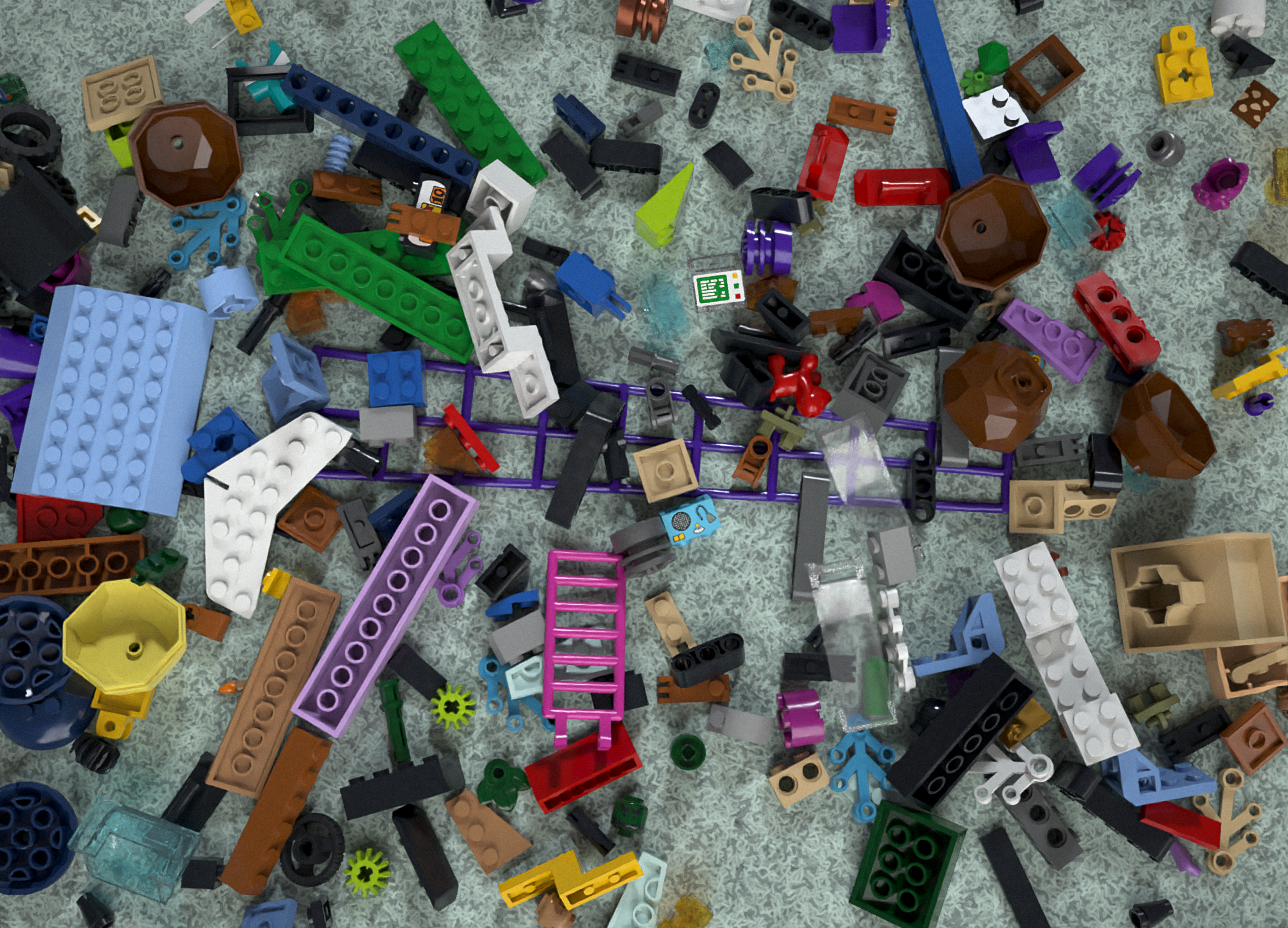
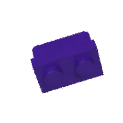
M872 0L871 5H834L831 9V23L835 27V34L832 40L833 52L882 53L886 42L890 41L891 26L887 25L890 3L886 2V0Z
M1043 120L1034 125H1031L1030 122L1018 126L1016 132L1004 141L1021 181L1028 182L1029 185L1056 181L1060 178L1059 169L1047 141L1064 130L1061 120L1053 122Z
M35 381L0 395V411L10 422L15 447L18 451L21 446Z

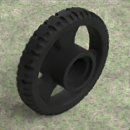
M307 813L297 818L292 828V833L287 838L279 857L284 874L293 883L304 887L319 886L329 881L337 873L336 871L339 870L344 858L345 840L339 824L330 816L322 813ZM320 823L328 829L329 834L327 837L309 835L307 824ZM291 849L295 860L301 863L298 869L293 864ZM332 852L327 867L315 876L313 872L314 864L324 863Z

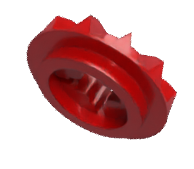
M1111 211L1098 212L1088 220L1085 227V235L1088 242L1094 248L1101 251H1112L1123 243L1127 235L1125 233L1126 224L1122 223L1120 216L1111 214ZM1108 222V229L1112 233L1105 239V231L1100 228H1103Z

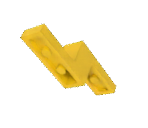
M571 850L522 874L509 878L507 881L498 884V889L510 909L556 887L561 900L569 911L643 876L644 873L633 851L620 855L616 859L584 873L574 850Z

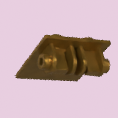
M1032 697L998 736V739L1010 750L1053 718Z

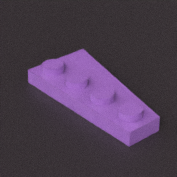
M1017 298L1010 300L997 319L1073 385L1080 382L1105 345L1098 340L1093 341L1087 338L1086 334L1079 330L1074 331L1064 326L1065 323L1057 319L1052 320L1045 316L1044 312Z

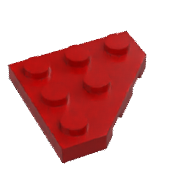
M16 493L18 543L83 538L104 517V505L42 495L37 497Z

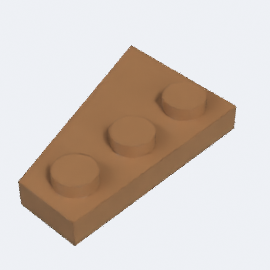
M469 789L444 804L485 875L493 872L533 846L528 839L502 819L487 804L481 805L478 797Z

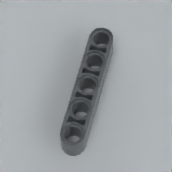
M937 346L935 350V355L937 356V364H935L937 463L939 467L966 468L969 461V439L943 407V373L965 353L964 347Z
M803 471L801 475L791 584L794 585L793 594H791V601L819 602L830 487L829 474Z

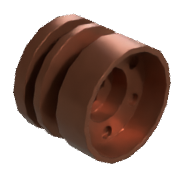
M620 0L615 34L633 38L636 29L640 28L641 41H646L648 33L651 31L650 42L658 44L667 24L670 7L669 0Z

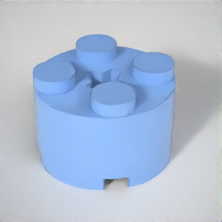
M219 266L212 270V275L196 282L206 311L211 319H228L232 317L231 312L243 309L245 313L254 309L259 304L256 289L246 266L228 269L227 266Z

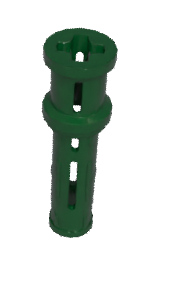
M399 678L375 683L376 687L379 688L382 702L380 710L385 712L394 763L411 759L401 711L404 702L400 700L397 685L400 682Z

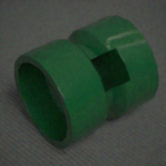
M680 734L674 738L670 745V757L674 764L682 770H695L705 760V745L694 734Z

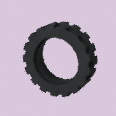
M13 103V106L8 104L1 106L0 157L8 164H17L21 159L25 158L35 168L37 166H48V163H53L60 153L63 137L61 126L55 123L56 119L52 115L48 116L45 110L41 108L39 110L35 109L33 105L27 104L22 106L21 103ZM12 125H26L41 132L47 139V142L38 147H23L8 140L2 133V130Z

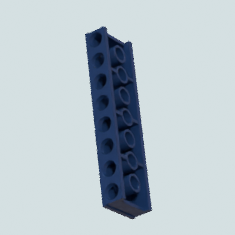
M294 63L292 64L283 83L281 82L280 84L289 101L364 140L370 141L429 171L452 180V182L472 192L479 173L477 169L480 164L479 160ZM296 74L303 75L306 78V80L302 77H300V79L298 80Z

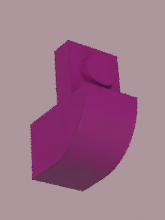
M880 281L865 282L860 289L862 295L855 293L845 299L846 302L842 307L862 306L863 310L869 308L877 325L900 316L905 310L897 292L890 285Z

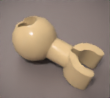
M1003 285L993 291V298L988 303L981 304L976 311L980 312L984 308L991 307L990 315L986 318V321H990L1000 304H1008L1013 299V290L1010 286ZM1005 288H1008L1010 292H1006Z

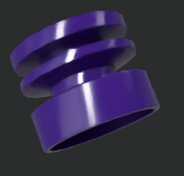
M1112 142L1093 157L1071 179V182L1081 193L1091 187L1095 189V192L1089 199L1091 203L1100 195L1104 198L1096 206L1100 212L1117 203L1134 187V184L1142 175L1139 169L1134 171L1129 177L1125 174L1133 166V163L1128 162L1120 168L1117 163L1122 158L1123 153Z
M753 221L745 222L740 249L744 275H752L753 264H756L757 275L762 276L765 264H769L772 276H789L792 261L791 223L773 221L770 233H765L764 222L758 221L757 233H754Z

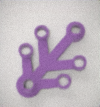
M476 531L467 533L462 545L454 554L452 552L442 569L444 570L445 582L438 577L433 584V587L438 590L439 601L446 607L455 608L463 602L465 598L464 587L475 574L480 573L484 568L483 561L478 557H473L468 561V568L456 580L455 569L473 547H477L481 543V536ZM473 534L477 535V543L470 544L468 541L469 537ZM475 560L481 564L478 570H472L471 563ZM453 589L457 595L454 599L450 600L447 597V592Z

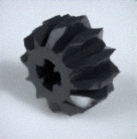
M82 732L79 738H76L73 742L72 748L69 751L71 758L76 763L98 774H108L115 767L121 755L118 748L113 746V744L100 738L98 735L96 736L88 732Z

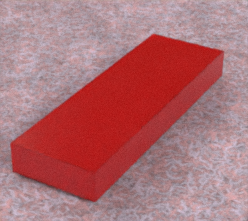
M1169 801L1141 805L1139 821L1213 851L1220 849L1221 822Z

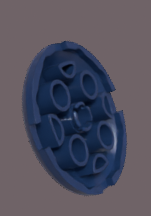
M30 594L11 595L0 599V703L26 704L41 700L58 687L61 688L73 674L74 670L63 662V622L70 614L56 602L42 596ZM25 641L28 644L27 649L21 653L12 651V647L19 642Z
M65 683L61 688L58 687L53 692L47 694L43 703L39 700L26 704L1 703L0 730L13 743L30 750H53L68 745L85 731L95 717L97 708H92L91 704L97 687L94 689L91 700L64 693Z
M31 781L8 784L0 788V893L4 895H30L42 891L58 881L70 867L79 843L78 820L69 801L56 789L43 783ZM24 831L30 832L28 844L23 840Z

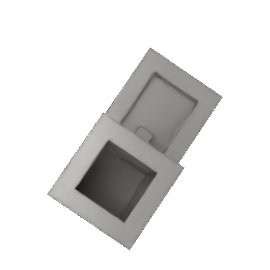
M712 704L706 730L767 746L773 719Z

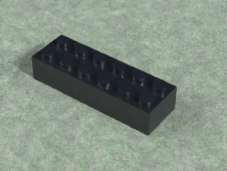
M992 652L989 657L982 661L979 669L972 677L963 683L962 688L953 699H950L945 704L940 714L928 723L926 730L920 737L910 744L907 752L901 759L891 766L885 778L905 799L932 813L1039 689L1014 667Z

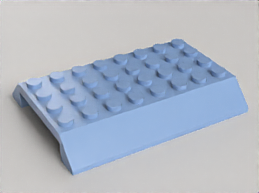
M82 285L56 287L10 492L146 511L149 514L177 518L184 483L181 466L189 458L191 445L187 439L194 433L216 319H211L207 311L184 303Z

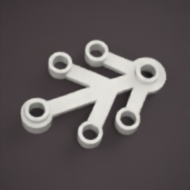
M885 587L883 591H878L880 606L886 607L888 618L879 619L878 623L881 635L888 634L891 642L890 645H884L886 661L893 660L897 672H894L897 688H902L905 693L916 687L915 676L912 667H907L908 649L905 642L902 643L903 625L901 617L899 615L894 616L893 608L899 607L896 587Z
M992 743L984 753L987 752L996 762H976L967 772L995 774L984 785H979L975 788L974 795L976 800L980 804H988L992 800V793L1013 774H1023L1013 785L1006 786L1002 791V796L1007 804H1017L1021 798L1020 794L1034 781L1044 782L1052 777L1054 765L1051 759L1042 754L1033 755L1021 743H1018L1010 750L1004 745L1008 752L1016 753L1024 761L1013 762ZM1038 766L1045 767L1042 772H1036L1035 769ZM986 791L988 795L985 798H980L979 793ZM1009 792L1016 793L1014 798H1007Z

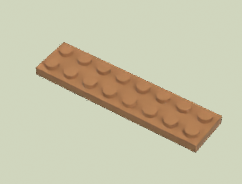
M290 576L205 778L206 784L257 800L259 799L294 714L290 710L307 683L342 598L341 594Z

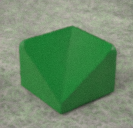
M991 41L978 48L982 72L998 76L1006 72L1010 67L1007 46Z

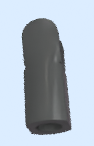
M654 100L637 112L623 118L617 126L619 129L622 128L624 130V136L626 139H629L646 126L664 115L663 110L657 101ZM636 120L638 124L633 127L631 122Z

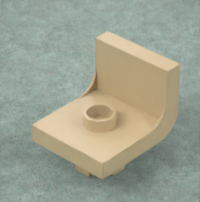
M1222 533L1110 548L1125 654L1288 641L1271 533Z

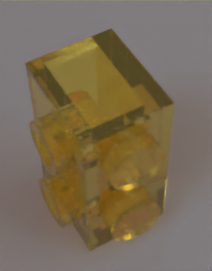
M690 892L687 897L682 895L673 907L676 910L670 919L665 917L657 928H705L713 918L714 913L710 907Z

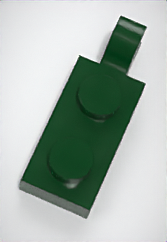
M164 547L138 561L134 568V572L137 574L130 581L138 586H143L149 580L158 584L182 570L188 558L180 555L173 548Z

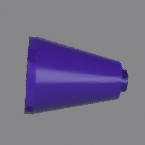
M1 326L0 378L35 380L43 346L11 328Z

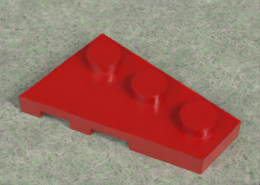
M450 401L443 404L441 408L445 414L442 418L451 429L456 426L462 434L458 439L468 450L472 447L478 456L474 460L484 471L488 468L491 473L499 469V464Z

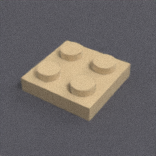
M683 438L633 453L648 504L699 489Z
M1010 480L1009 533L1064 534V481Z

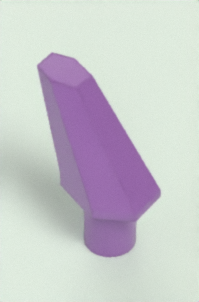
M1171 834L1175 841L1170 847V851L1180 872L1187 871L1193 877H1197L1201 873V868L1192 862L1193 856Z

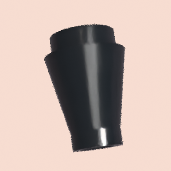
M92 892L83 894L76 901L87 928H110L115 923L114 912L99 901Z
M1167 899L1134 904L1133 908L1129 910V917L1135 928H1153L1165 918L1174 914L1173 907Z

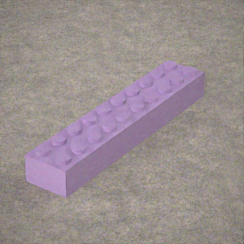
M429 474L290 711L335 738L342 737L347 733L482 502L437 476Z

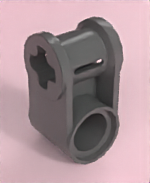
M661 377L650 379L646 385L645 396L652 429L656 430L658 426L671 423L678 425V416L667 381ZM654 385H660L664 389V394L660 397L653 396L650 388Z

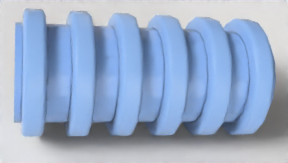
M333 134L331 135L332 142L329 143L330 149L327 150L328 157L325 158L327 164L323 165V170L345 175L346 171L344 169L348 166L346 161H349L350 156L348 154L351 153L350 147L353 146V141L345 135Z

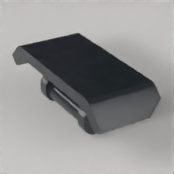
M553 289L526 294L524 297L530 326H537L557 389L572 386L581 378L564 295Z
M739 323L738 333L712 328L710 340L720 353L729 355L732 351L744 348L752 353L758 361L767 363L768 357L780 354L785 358V366L791 368L800 365V357L810 354L812 348L787 344L774 334L773 331L749 327L742 323Z
M205 751L200 756L198 764L155 826L145 835L144 843L165 858L181 859L228 792V790L205 783V778L215 757L208 751Z
M409 803L393 811L392 820L401 837L399 842L401 846H404L418 876L420 887H424L433 908L439 912L455 901L459 884L425 811Z

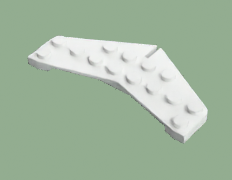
M307 412L207 473L229 485L227 489L207 477L204 478L206 593L211 600L247 619H251L258 607L261 594L260 589L279 511L348 444L353 432L318 413Z

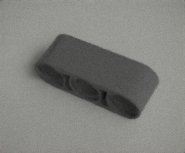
M121 172L114 181L98 230V238L101 242L124 248L130 245L128 241L130 235L133 236L138 221L136 217L138 212H141L145 200L144 193L139 190L134 175Z

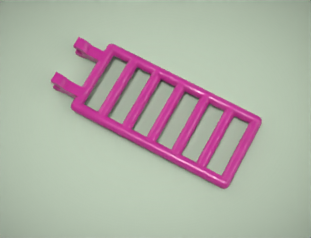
M551 549L548 552L542 715L544 718L555 719V749H565L567 745V719L599 720L597 750H609L611 748V721H621L624 718L626 579L623 572L626 571V566L621 567L619 564L626 558L624 553ZM558 560L616 563V578L558 575ZM557 585L615 588V603L557 601ZM556 611L615 614V629L556 627ZM555 638L615 640L614 656L555 653ZM554 665L614 667V683L554 680ZM554 691L614 694L613 710L553 708Z

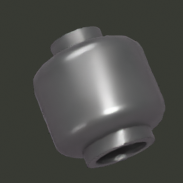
M1167 130L1155 133L1149 139L1146 146L1148 158L1163 167H1172L1178 164L1186 150L1184 140Z

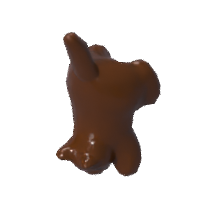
M1256 318L1247 322L1241 319L1220 321L1216 326V330L1224 334L1225 345L1221 350L1228 357H1234L1248 347L1255 349L1268 348L1270 344L1268 340L1275 336L1271 319L1262 320L1261 318Z

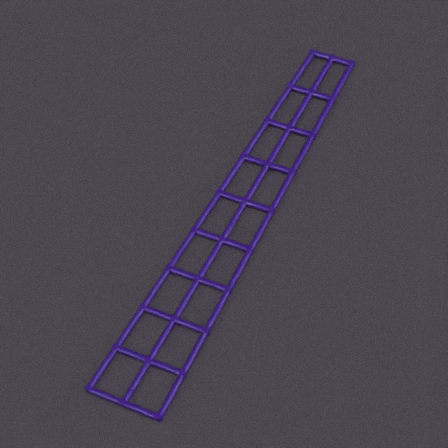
M320 345L312 347V352L316 354L320 369L322 357L368 362L367 354H372V352ZM425 359L426 370L465 374L461 416L473 431L536 436L532 479L464 476L467 449L459 439L457 442L454 475H433L451 485L555 491L559 480H542L546 439L550 437L575 440L578 430L571 429L566 434L560 428L548 427L549 418L547 417L546 410L549 407L539 413L537 426L470 420L475 376L512 380L509 371L482 373L481 366ZM583 379L596 391L618 393V398L626 401L623 413L615 425V428L623 427L626 444L655 447L677 440V438L625 434L628 396L646 397V387ZM651 387L650 392L653 396L660 397L664 394V389ZM670 390L672 400L690 402L684 398L681 393L682 391ZM697 393L698 395L701 394L709 405L762 412L766 410L774 414L777 407L787 411L790 406L780 402H766L765 405L750 409L743 405L738 398ZM791 405L795 407L792 415L804 417L798 412L796 405ZM324 407L315 411V413L325 418L360 421L359 410ZM824 409L817 417L818 419L849 422L828 409ZM694 412L692 440H683L686 449L691 450L690 461L699 485L702 451L744 455L748 445L702 441L704 419L701 420L698 414ZM417 416V426L451 429L443 418ZM887 417L882 427L926 432L925 447L931 449L935 454L936 422ZM850 422L847 453L792 449L788 452L778 446L781 433L774 430L770 436L773 448L768 461L766 491L699 488L674 497L696 498L708 494L711 499L799 503V493L777 492L779 458L846 464L844 495L829 494L828 505L906 509V498L855 496L857 465L907 469V459L857 454L859 427ZM384 443V447L378 448V456L384 459L383 467L374 479H369L356 470L323 468L314 478L424 484L429 474L387 472L389 443ZM753 445V451L757 455H764L767 452L766 446ZM1013 452L1009 454L1003 453L1002 467L968 464L966 468L939 467L936 461V472L1002 477L1000 503L936 500V510L1009 513L1010 480H1012L1014 473ZM926 459L916 460L919 466L926 467ZM621 480L610 481V483L589 482L586 492L645 495L642 485L621 484ZM923 483V493H925L926 485Z

